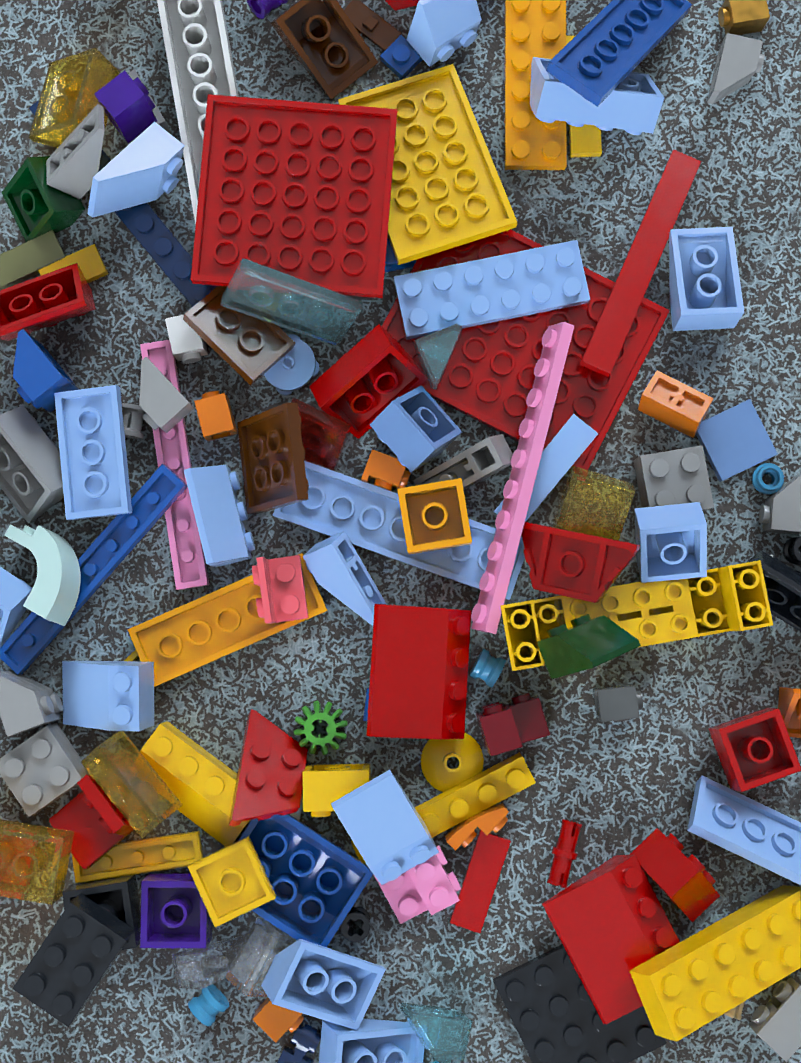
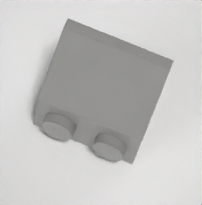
M13 670L0 671V717L7 737L62 719L60 712L63 711V704L59 695L53 693L52 688L22 674L17 675Z

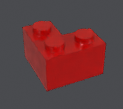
M656 828L629 855L636 856L641 868L693 923L720 897L712 886L716 881L693 854L687 858L681 852L685 847L672 833L666 837Z

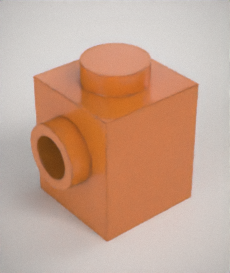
M267 997L256 1009L252 1020L276 1043L287 1030L291 1033L294 1032L305 1017L302 1015L303 1013L272 1004Z

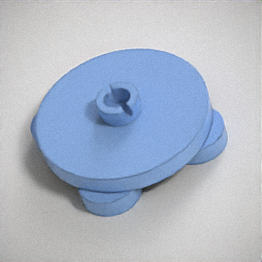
M295 334L288 335L295 342L293 349L264 374L266 380L283 396L290 395L294 390L304 387L320 371L319 364L315 360L309 345Z

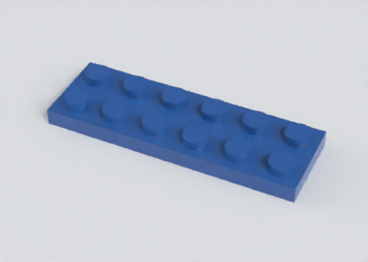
M612 0L550 60L546 71L598 107L687 15L692 4L687 0Z

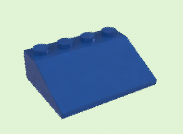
M277 814L269 819L260 821L257 818L252 819L239 840L250 837L276 894L274 900L252 911L295 940L303 939L327 947L373 873L366 864L290 814L283 816Z

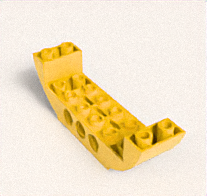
M761 560L707 570V577L641 583L640 581L612 586L598 603L560 595L500 606L512 671L545 666L537 641L549 637L547 630L562 624H566L568 629L572 627L571 620L589 614L591 619L603 615L637 638L641 645L639 647L729 631H745L773 626Z

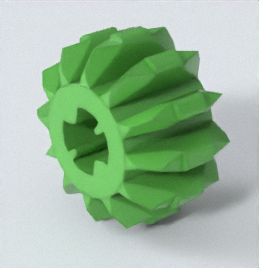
M317 700L313 703L315 713L308 706L302 708L303 713L308 719L301 716L295 718V722L304 725V728L295 729L294 735L305 734L306 737L299 742V745L303 747L310 741L312 743L309 750L310 754H314L317 746L321 745L322 754L327 755V743L335 750L340 747L334 736L346 739L347 734L337 730V728L347 726L348 721H336V718L343 711L339 708L333 715L329 713L332 708V702L330 701L326 703L324 711H321V704ZM319 719L320 723L325 720L328 723L326 728L327 735L322 736V732L319 735L314 733L313 730L316 727L315 720Z

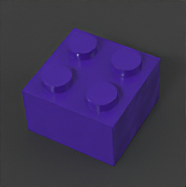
M149 873L141 881L140 948H207L212 940V920L191 874Z

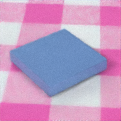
M750 399L702 421L696 433L719 482L778 455Z

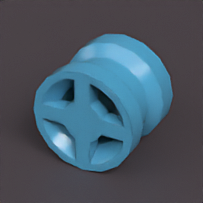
M483 648L469 676L474 679H483L486 685L492 688L499 678L506 660L501 657H492L490 652Z
M206 983L201 989L202 993L198 997H193L188 1002V1007L202 1024L211 1026L216 1020V1015L219 1012H224L229 1007V1002L215 985Z

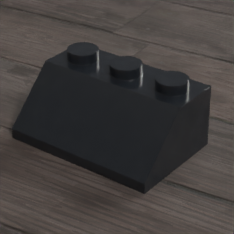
M762 550L759 551L747 562L761 560L771 614L801 632V572L786 566L774 555L765 553Z

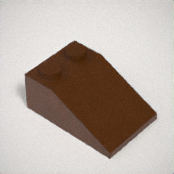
M298 0L270 22L287 48L330 100L378 63L337 0Z

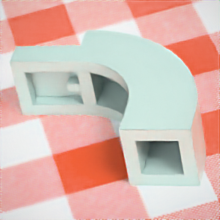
M10 524L4 536L29 549L37 562V578L23 606L46 620L65 626L75 608L81 583L80 566L73 548L63 537L38 525L36 530L27 525L21 530Z

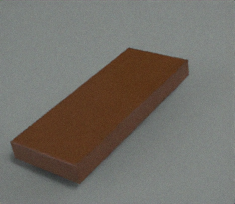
M352 0L344 9V12L357 31L383 51L402 35L400 31L360 0Z

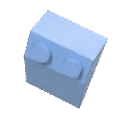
M154 121L93 177L87 214L93 218L155 201L164 192L169 194L179 181L177 173L183 165L181 158L185 145Z
M733 227L670 230L669 303L673 331L735 328L744 314Z
M62 661L63 724L107 731L138 732L154 726V662Z
M390 770L331 803L367 866L381 885L395 880L404 872L426 862L430 857L439 853L426 824Z
M363 1018L358 1030H354L322 1020L319 1063H423L426 1025L423 1023Z

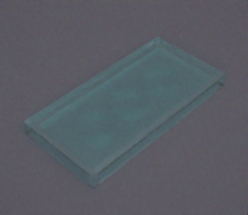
M242 258L222 295L220 305L337 346L362 311L363 302Z

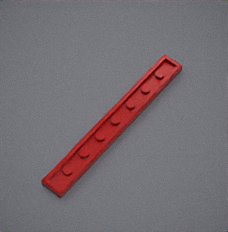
M674 149L670 154L580 365L607 377L611 374L669 239V232L675 225L701 161Z

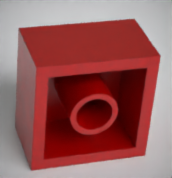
M764 708L708 728L728 784L732 790L743 792L801 771L799 760L779 708Z

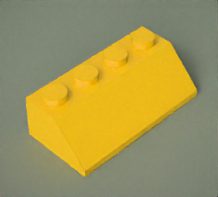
M168 721L160 723L138 753L128 773L225 847L233 844L250 821H242L238 826H229L237 773Z

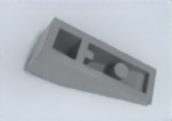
M97 104L46 160L47 185L77 199H81L91 190L93 177L99 171L105 132L103 106Z
M503 434L490 436L413 481L417 486L462 478L464 490L510 466L513 453Z

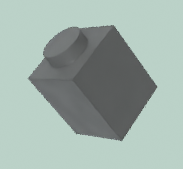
M628 684L593 689L597 721L609 722L640 718L639 710L643 709V699L641 691H636L635 685Z

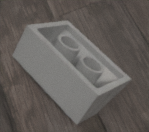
M20 406L0 414V488L29 524L63 499L64 493L60 452L54 442L48 438L38 425L36 419L30 415L24 406Z

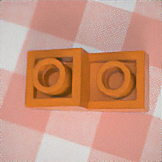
M502 803L493 805L459 823L445 836L446 842L456 851L460 845L465 848L472 842L477 835L474 831L477 827L487 836L491 831L497 833L508 821L506 817L509 813L507 807Z

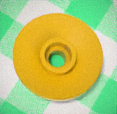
M464 733V739H429L421 754V769L424 777L431 786L442 792L483 771L484 758L482 750L477 741L467 733ZM456 757L459 760L458 766L456 768H449L447 766L448 758Z

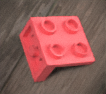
M300 555L274 559L257 557V565L252 566L254 585L260 586L262 598H256L259 618H264L265 623L269 624L309 618Z

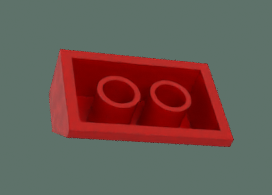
M78 263L0 290V339L9 341L17 338L18 332L21 329L26 330L30 334L95 310L92 290Z
M378 324L309 387L320 409L359 439L372 428L370 424L393 400L419 387L428 378L398 341Z

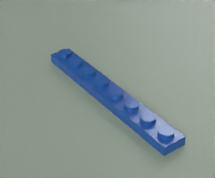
M161 464L132 497V513L117 515L78 559L81 574L80 591L75 608L67 623L188 487L166 465ZM31 612L1 646L0 659L17 675L23 674L65 626L46 620Z

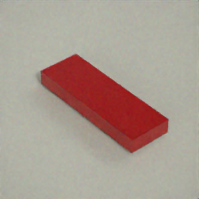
M479 830L461 884V890L458 893L460 901L455 903L449 920L451 924L479 934L481 933L511 843L510 839L493 833H489L487 836L482 830Z

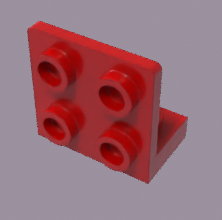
M87 774L77 782L82 792L49 819V823L82 869H89L136 829V826L102 780Z

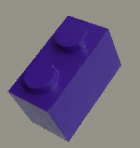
M125 70L94 93L99 104L104 107V112L109 121L127 143L138 137L154 121L157 122L152 111L156 106L148 96L147 88L138 77L132 80Z

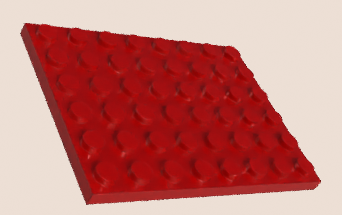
M510 229L417 259L410 273L544 246ZM584 266L590 301L586 304L406 340L397 297L382 327L398 341L425 373L428 379L421 385L432 398L519 442V427L525 419L528 407L526 404L527 396L533 388L535 380L534 368L541 357L543 349V334L548 329V326L566 322L574 325L543 450L570 417L575 414L598 433L570 468L584 476L670 310L643 297L609 377L580 365V362L615 282Z

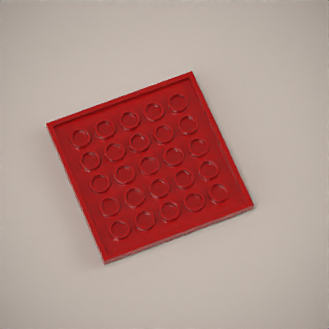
M208 94L191 282L203 285L383 298L397 109Z

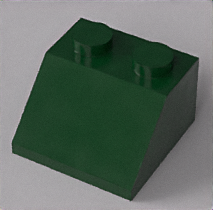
M50 156L27 157L1 192L26 242L51 230L57 233L72 226L85 210L81 199H77L47 185L46 160Z
M589 614L571 620L572 627L568 629L566 624H562L547 630L549 637L537 641L551 679L594 668L641 646L637 638L603 615L591 619Z

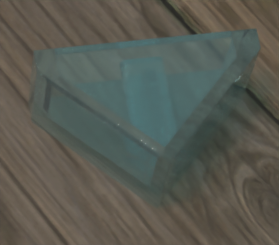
M454 324L415 340V351L432 389L437 390L460 337L461 325Z

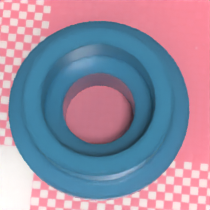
M764 463L753 471L752 484L758 492L773 494L783 486L784 475L777 465ZM764 474L771 476L772 482L770 485L763 482L762 477Z

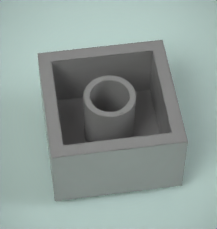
M703 445L641 455L633 460L642 508L700 502L703 512L714 508Z
M57 723L44 727L0 758V775L28 817L42 811L78 785L77 782L85 775L92 776Z

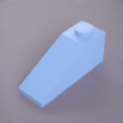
M345 531L316 543L302 556L309 572L313 574L319 585L373 626L375 604H386Z

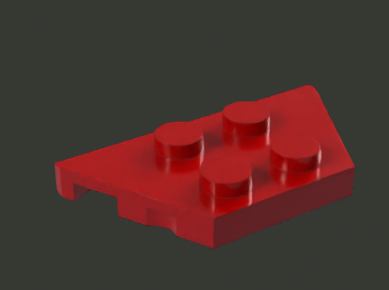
M529 522L524 523L521 534L525 548L523 552L525 560L530 567L529 576L533 589L593 603L600 601L640 549L638 544Z
M252 709L247 717L229 826H238L242 821L256 818L260 821L269 819L277 814L283 816L296 813L301 804L303 770L306 767L308 749L304 746L300 747L296 740Z

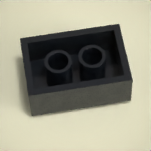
M80 893L68 904L12 989L69 1027L81 1013L135 930Z

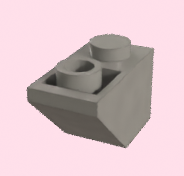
M792 977L787 981L780 982L774 988L773 997L766 1005H760L756 1008L751 1016L752 1021L748 1024L786 1062L801 1046V985Z

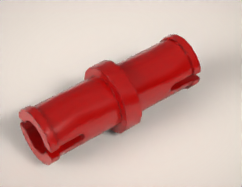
M562 819L557 846L553 847L551 852L554 854L547 883L567 888L572 862L577 860L578 856L575 850L582 824Z

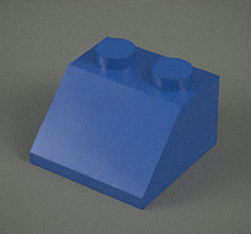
M21 329L17 335L13 378L19 384L16 391L28 404L32 403L36 409L42 407L51 413L56 409L54 393L79 390V388L42 343L26 330Z

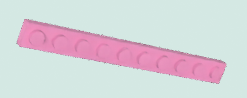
M566 322L548 326L542 337L543 349L541 357L534 368L535 380L533 388L527 396L526 404L528 407L525 419L519 427L520 439L518 446L511 458L512 470L510 478L503 489L504 501L502 509L495 520L496 532L494 540L488 548L486 571L480 579L479 588L481 591L479 599L471 614L473 621L471 629L477 631L497 633L501 617L500 606L504 605L574 330V325Z

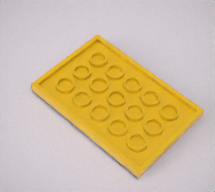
M454 64L338 99L339 105L397 109L388 239L398 265L516 228V217Z

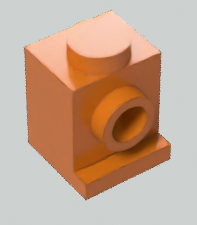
M372 449L361 480L369 483L370 479L375 480V486L391 491L392 487L397 489L405 488L411 472L407 471V467L403 466L397 458Z

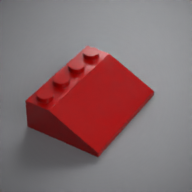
M375 604L366 736L464 739L471 610Z
M615 855L542 903L602 1023L608 1024L642 1007V1001L629 971L680 943L636 856Z

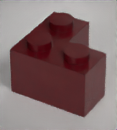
M528 692L512 697L513 703L502 706V703L498 701L481 706L482 712L477 713L476 717L486 750L490 756L521 748L522 743L550 735L539 697H531Z

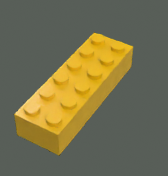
M782 885L629 971L655 1035L677 1042L801 968V887Z

